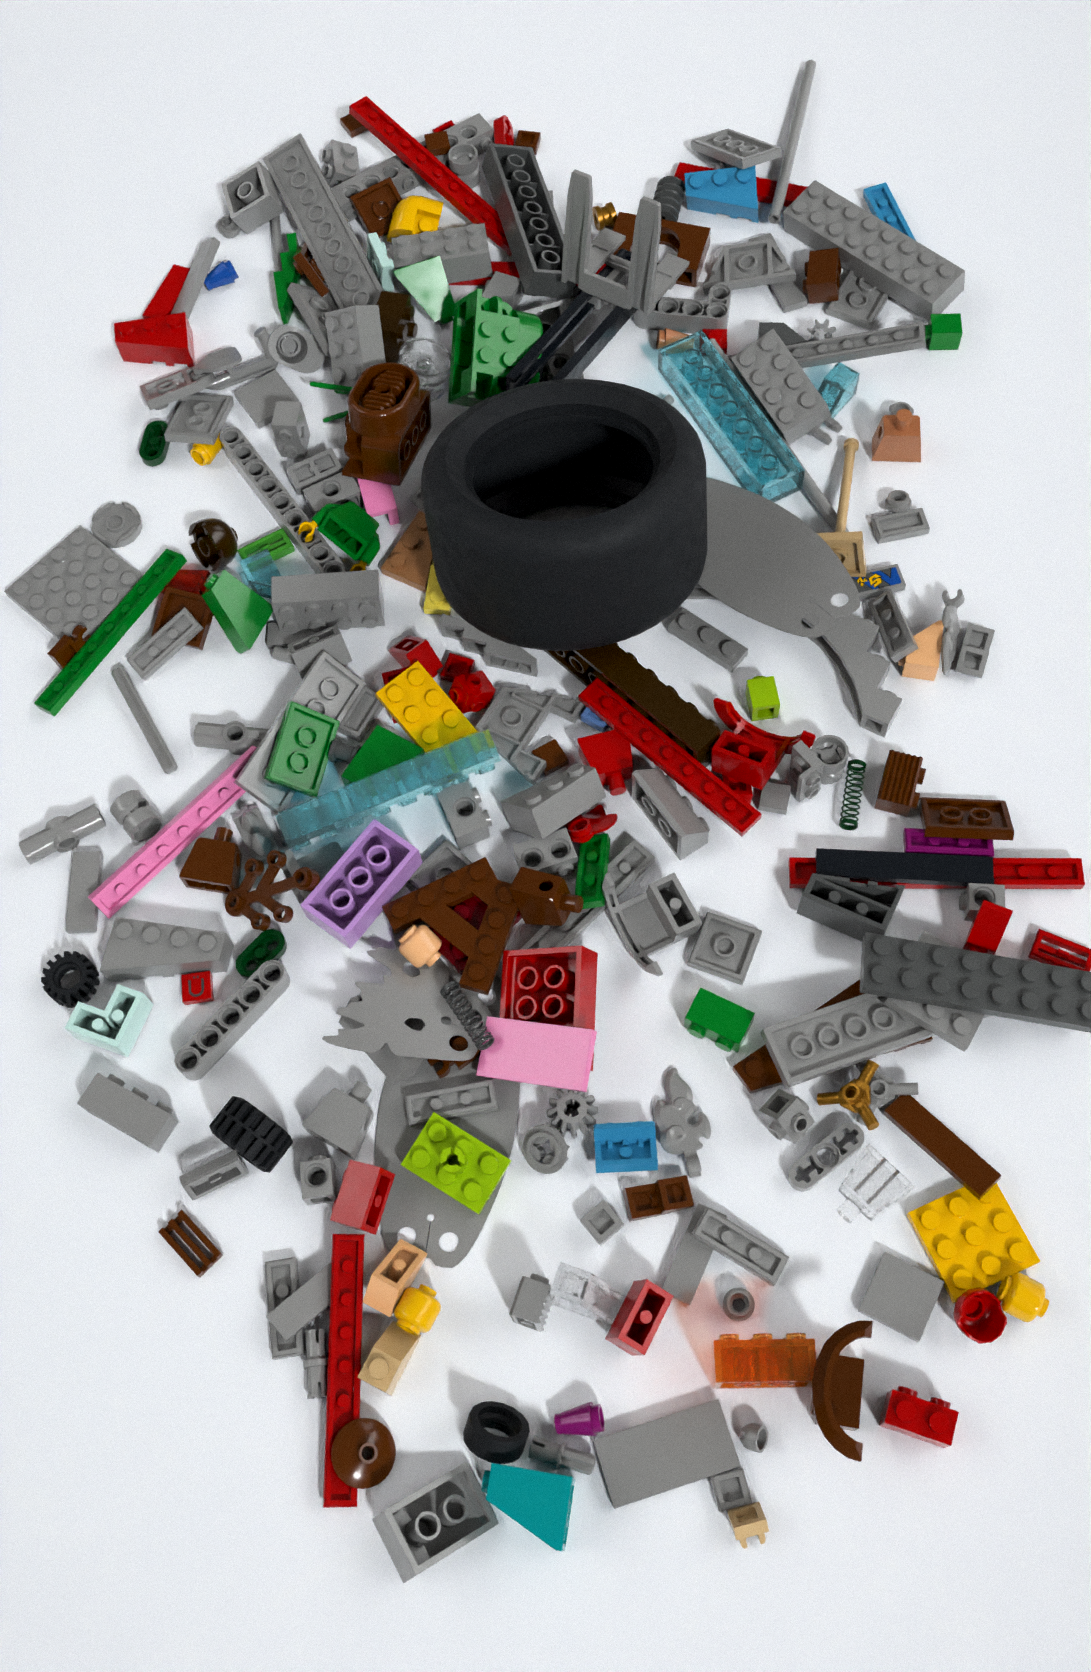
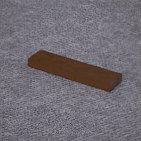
M900 1095L884 1110L885 1117L978 1200L1001 1179L1002 1175L911 1095Z

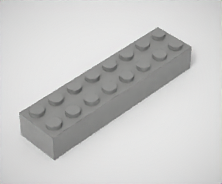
M816 180L783 211L785 232L814 250L839 248L841 267L848 271L852 270L854 275L860 279L864 278L865 282L873 287H877L878 290L886 293L889 297L928 321L930 314H941L964 290V269Z

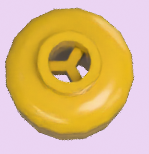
M1014 1273L1011 1277L1006 1275L1000 1283L996 1297L1001 1301L1002 1311L1023 1322H1031L1036 1316L1043 1317L1049 1305V1299L1045 1298L1046 1290L1044 1285L1022 1273Z
M420 1284L419 1288H406L394 1309V1316L397 1319L396 1325L415 1336H419L420 1332H429L441 1311V1304L435 1298L437 1293L423 1284Z

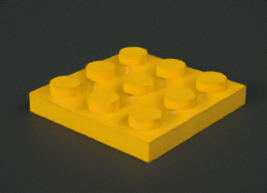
M997 1183L980 1200L965 1187H962L906 1214L940 1280L944 1281V1287L953 1304L956 1303L960 1295L969 1289H985L1002 1281L1006 1275L1011 1277L1014 1273H1019L1041 1262Z

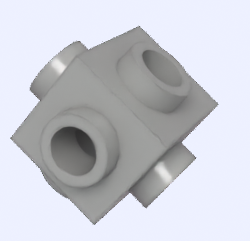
M778 1089L758 1110L769 1124L767 1127L768 1131L778 1140L784 1138L794 1144L815 1123L808 1113L810 1108L806 1102L798 1096H793L781 1089Z

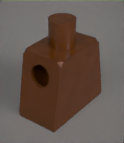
M217 827L214 839L200 837L196 840L179 875V878L187 888L228 894L231 890L239 888L242 853L237 844L231 842L232 830L225 827Z
M521 867L509 887L525 924L562 926L571 912L580 913L583 908L582 896L572 895L565 879L556 875Z

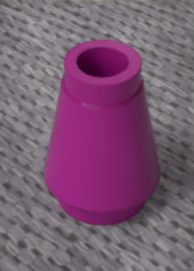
M588 1402L554 1416L555 1429L558 1435L597 1436V1432H604V1415L600 1404L593 1405L592 1402Z

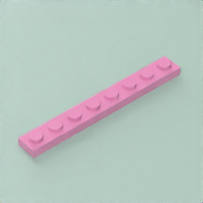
M252 745L88 896L108 919L246 792L236 785L234 781L257 747Z

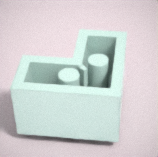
M117 984L105 1010L78 1001L65 1029L76 1039L128 1057L154 1004L144 993Z

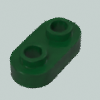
M164 421L151 422L145 429L139 454L143 463L147 466H158L166 459L170 442L165 441L164 433L168 424Z
M276 929L265 930L237 957L236 969L242 978L247 980L264 962L269 960L278 961L284 955L287 949V941L283 934ZM277 943V947L275 949H268L271 944ZM251 964H257L254 970H248Z

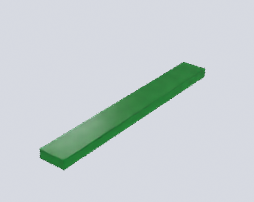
M166 549L34 704L40 710L55 717L187 562L186 558L182 554Z

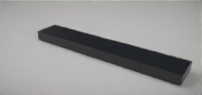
M816 848L815 874L850 878L851 881L967 886L968 883L994 884L993 857Z

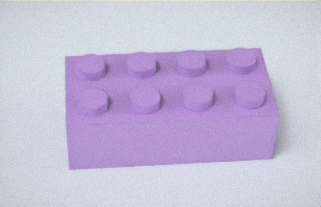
M373 819L300 906L309 920L351 949L383 911L382 906L390 903L423 863L419 850Z

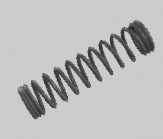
M456 981L446 983L441 988L440 994L450 1004V1008L454 1010L453 1012L457 1015V1019L461 1020V1025L465 1026L464 1029L468 1031V1036L472 1037L473 1042H476V1048L478 1050L489 1048L494 1043L495 1038L491 1035V1032H485L487 1030L486 1026L481 1027L483 1021H478L480 1016L475 1015L476 1010H471V1004L467 1005L469 1000L464 999L465 994H460L461 988H459ZM457 990H460L457 994L450 997V995L454 994ZM463 995V997L460 1000L453 1002L459 996ZM464 1001H467L464 1005L457 1008L459 1004H461ZM470 1006L468 1010L462 1012L466 1007ZM474 1012L471 1016L465 1018L469 1013ZM478 1017L475 1021L469 1023L472 1019ZM469 1019L466 1024H463L462 1021ZM481 1023L478 1027L472 1029L475 1025ZM485 1028L481 1033L475 1035L478 1031ZM481 1035L477 1041L474 1040V1037Z

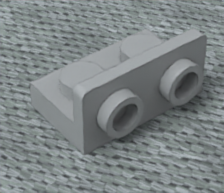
M802 740L792 746L790 775L798 783L796 800L799 803L805 798L812 799L818 794L821 789L824 763Z

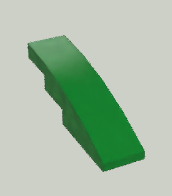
M296 233L287 234L289 252L280 253L283 271L273 272L278 308L283 325L289 323L295 308V304L287 289L291 283L300 284L301 274L293 264L295 262L293 256L299 247Z

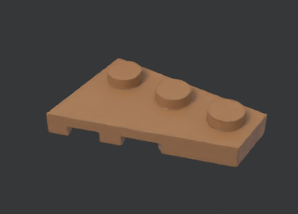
M419 511L382 565L381 572L390 578L426 593L430 566L433 565V557L425 514Z

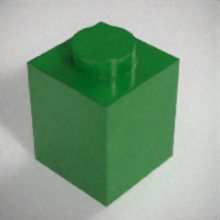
M961 313L930 314L929 323L925 325V339L928 342V350H958L963 334Z

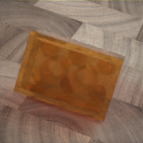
M770 1333L753 1334V1338L750 1340H739V1334H721L719 1339L714 1340L711 1346L713 1389L812 1387V1378L816 1364L815 1339H806V1333H787L783 1339H773V1335Z

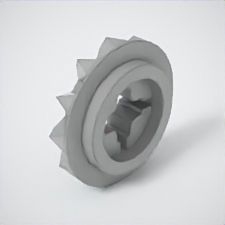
M544 1124L530 1129L526 1133L522 1145L523 1155L529 1166L542 1174H552L562 1169L565 1162L569 1159L567 1154L570 1146L565 1142V1134L557 1131L555 1126ZM549 1140V1148L553 1150V1152L545 1156V1149L541 1146V1144H544Z

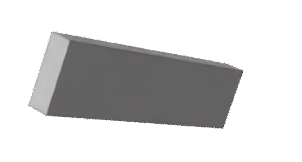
M768 233L749 239L748 242L772 238L774 242L775 240L772 234ZM797 280L769 284L784 313L807 306L808 300Z
M215 237L200 244L171 314L185 312L189 319L220 246V241Z

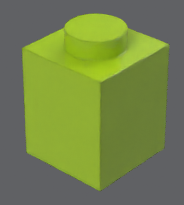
M756 676L747 680L745 695L751 722L778 718L780 701L774 676Z

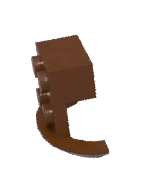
M863 1320L846 1324L835 1331L824 1343L817 1360H815L810 1415L816 1417L815 1425L819 1426L825 1439L836 1451L846 1458L858 1462L862 1461L863 1443L848 1436L843 1429L850 1431L859 1429L864 1359L841 1356L839 1354L845 1346L853 1341L871 1338L872 1321Z

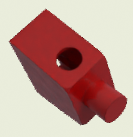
M615 730L578 738V753L583 764L596 768L602 786L608 785L611 795L623 794L626 791L624 781L631 779L633 773L631 744Z

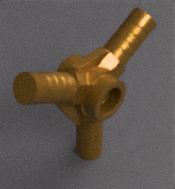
M868 1059L858 1079H853L837 1092L818 1093V1105L840 1104L841 1107L854 1113H859L868 1130L876 1129L879 1126V1122L869 1107L871 1104V1087L869 1083L879 1065Z

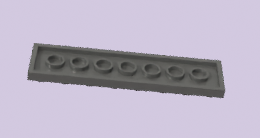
M867 932L862 937L860 993L1091 1033V972Z

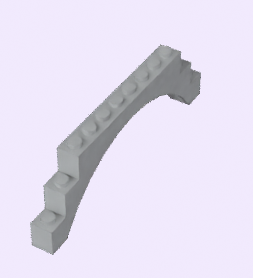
M698 583L687 598L718 600ZM814 598L809 600L811 604L816 602ZM853 614L838 617L832 622L831 629L825 634L809 639L820 647L838 669L851 694L859 726L885 738L899 712L902 698L897 697L891 691L880 689L888 675L891 664L883 656L869 653L876 642L880 626L874 624L869 619H862ZM815 615L805 616L801 621V625L805 628H813L819 623V619Z

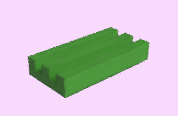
M281 528L237 551L249 573H252L294 552L295 548L284 529ZM283 538V540H281V541H279V542H277V543H275V544H273V545L270 546V544H272V543H274V542H276V541H278V540H280V539Z

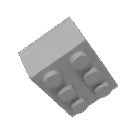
M355 305L325 313V326L327 329L334 384L353 387L365 369L379 363H386L379 305Z

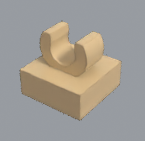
M759 1501L727 1510L736 1541L739 1540L743 1549L748 1548L746 1538L755 1535L758 1536L760 1544L765 1543L766 1537L764 1533L769 1532V1528Z

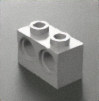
M567 828L554 831L544 839L536 837L512 845L519 869L526 867L552 875L566 876L578 868V857ZM560 851L566 853V856L562 858L553 856L556 852ZM533 860L540 862L536 867L527 866V863Z

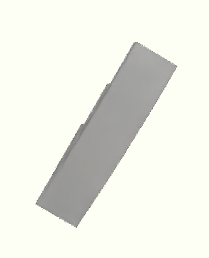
M442 614L439 622L442 636L461 640L464 651L484 655L487 666L537 677V659L520 646L492 638L476 629L464 619Z

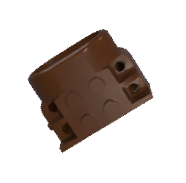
M379 363L370 366L361 373L347 398L348 413L345 418L347 441L344 445V453L349 457V460L342 470V475L401 486L432 428L431 397L428 390L420 389L419 377L410 367L399 363Z

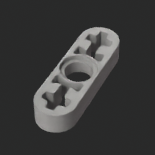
M844 1123L790 1167L788 1182L791 1187L801 1192L808 1191L861 1148L864 1142L863 1130L855 1123ZM843 1132L847 1134L854 1133L856 1135L854 1139L855 1145L851 1142L846 1143L841 1148V1151L845 1154L841 1155L837 1145L845 1136ZM828 1149L832 1151L835 1161L831 1165L820 1163L817 1158V1153L820 1150ZM811 1159L816 1169L808 1175L807 1179L809 1182L806 1183L804 1180L798 1182L795 1179L798 1174L796 1170L806 1171L811 1165L807 1160Z

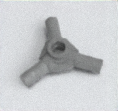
M867 1060L855 1064L860 1073ZM879 1072L874 1074L869 1083L871 1087V1104L869 1107L873 1113L877 1107H882L895 1099V1095H918V1082L894 1083L893 1079ZM858 1115L856 1121L866 1126L860 1115Z

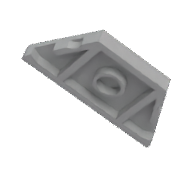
M772 238L727 245L723 247L718 261L714 263L708 282H704L703 292L704 295L709 294V290L713 285L721 283L729 286L731 290L794 281L796 280V273L786 262L783 253L778 251L777 245Z

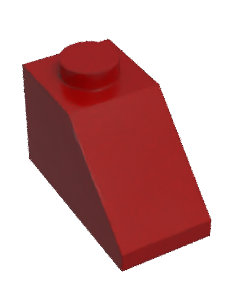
M408 635L388 649L389 653L403 668H409L419 661L432 678L438 674L437 670L443 667L427 639Z
M983 900L972 921L962 949L994 955L1013 910Z

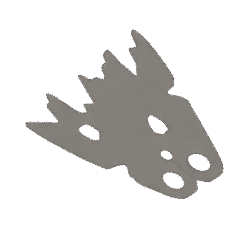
M392 929L396 946L395 950L377 947L375 950L367 951L369 956L386 966L391 971V975H383V984L355 982V985L361 990L360 996L362 1001L351 1002L348 1007H341L336 1011V1014L351 1018L365 1026L357 1029H338L337 1036H323L322 1039L335 1046L369 1053L380 1051L383 1045L387 1043L391 1052L396 1056L449 1061L472 1059L478 1050L475 1046L476 1042H473L472 1037L468 1036V1031L464 1029L465 1026L461 1025V1020L457 1019V1015L450 1008V1004L440 994L441 988L449 982V967L439 958L430 967L426 964L419 967L420 975L410 977L403 972L405 963L410 962L399 952L401 943L398 941L406 931L403 930L395 934ZM461 988L460 994H465L464 999L469 1000L467 1005H472L471 1010H476L481 1014L483 1021L481 1027L485 1026L487 1016L493 1017L490 1010L473 991ZM457 990L454 994L450 995V997L457 994L460 990ZM463 995L459 996L453 1002L460 1000L463 997ZM464 1001L461 1004H459L457 1008L464 1005L467 1001ZM470 1006L466 1007L462 1012L468 1010ZM445 1016L449 1017L451 1019V1023L449 1025H444L441 1022V1018ZM409 1018L421 1019L425 1026L421 1031L411 1029L404 1022ZM481 1023L475 1025L472 1029L478 1027ZM485 1028L478 1031L475 1035L481 1033ZM451 1037H464L468 1042L466 1050L456 1051L452 1049L449 1044Z

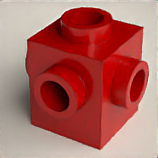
M483 670L468 674L462 673L456 676L448 695L462 713L478 712L488 707L496 690Z

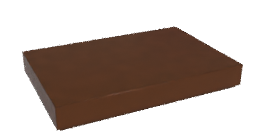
M919 798L918 807L924 837L1013 840L1014 828L1005 800Z

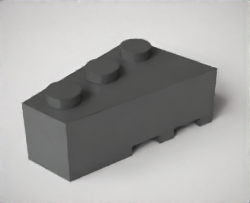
M813 873L801 896L797 914L862 941V937L866 932L879 935L885 934L905 886H880L878 882L868 881L865 884L851 882L850 878Z

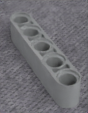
M269 960L264 962L177 1052L174 1059L175 1066L187 1079L195 1081L204 1077L287 990L290 985V977L279 961ZM280 973L277 980L268 981L272 974ZM260 994L257 1001L248 1003L252 995ZM239 1015L236 1023L228 1025V1020L232 1016ZM212 1037H218L215 1045L207 1047V1042ZM194 1058L197 1059L194 1067L186 1069L188 1061Z

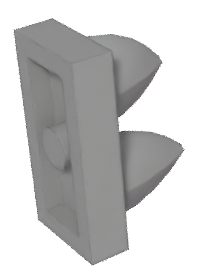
M258 807L249 812L244 811L241 816L233 819L252 858L261 860L265 865L267 864V855L270 851H280Z

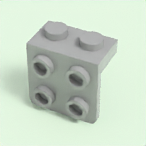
M331 842L297 860L292 850L289 849L284 852L287 861L281 869L287 879L292 877L296 870L308 867L319 873L321 881L344 853L337 842ZM298 888L292 890L299 904L311 893Z

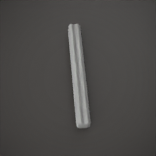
M118 667L112 671L111 675L161 768L166 774L176 771L178 766L131 679L123 667Z

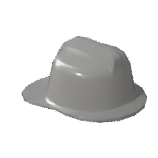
M287 325L278 327L271 333L268 339V350L272 358L279 364L306 374L315 372L321 368L325 361V354L322 352V348L312 334Z

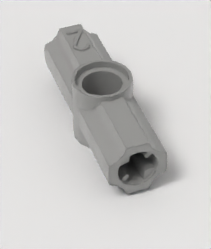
M232 721L226 725L198 722L194 729V745L197 747L226 749L232 754L242 755L252 745L258 747L269 729L245 727L243 723L238 721ZM242 736L238 740H232L234 737Z
M93 804L69 817L57 816L49 820L45 826L46 829L18 842L19 847L31 865L56 851L63 853L73 850L79 845L80 839L105 827L106 823L97 806Z

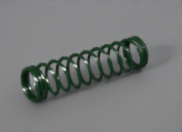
M852 759L848 761L845 794H843L844 800L842 801L843 806L841 807L842 812L840 813L841 818L839 820V826L844 830H855L858 828L857 821L859 819L856 816L860 814L857 810L861 808L858 804L861 803L859 797L862 796L860 791L863 790L861 785L864 784L862 779L865 778L863 773L866 772V763L859 759ZM852 764H859L863 767H854ZM850 775H860L863 778H855ZM850 781H859L862 784H855ZM849 787H859L861 790H854ZM848 793H858L860 796H853ZM847 799H856L859 802H852ZM847 805H855L858 806V808H851ZM846 811H854L857 812V814H850ZM846 817L856 818L857 820L846 819Z

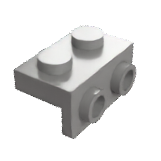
M331 139L328 147H325L322 153V161L325 165L324 176L330 188L334 186L336 180L344 182L360 174L357 147Z

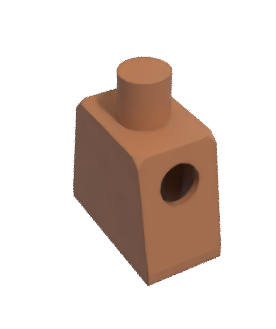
M907 409L899 410L896 415H884L872 437V461L921 462L920 417L912 415L911 411Z

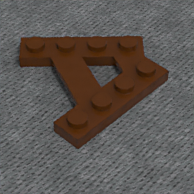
M486 857L382 906L395 934L423 921L466 955L468 960L459 981L460 988L484 995L489 994L519 909L509 890L512 883L498 880ZM474 896L488 906L479 931L454 912L451 907Z

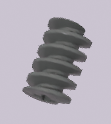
M665 176L657 183L653 200L661 203V219L675 222L678 220L685 191V184L678 177Z

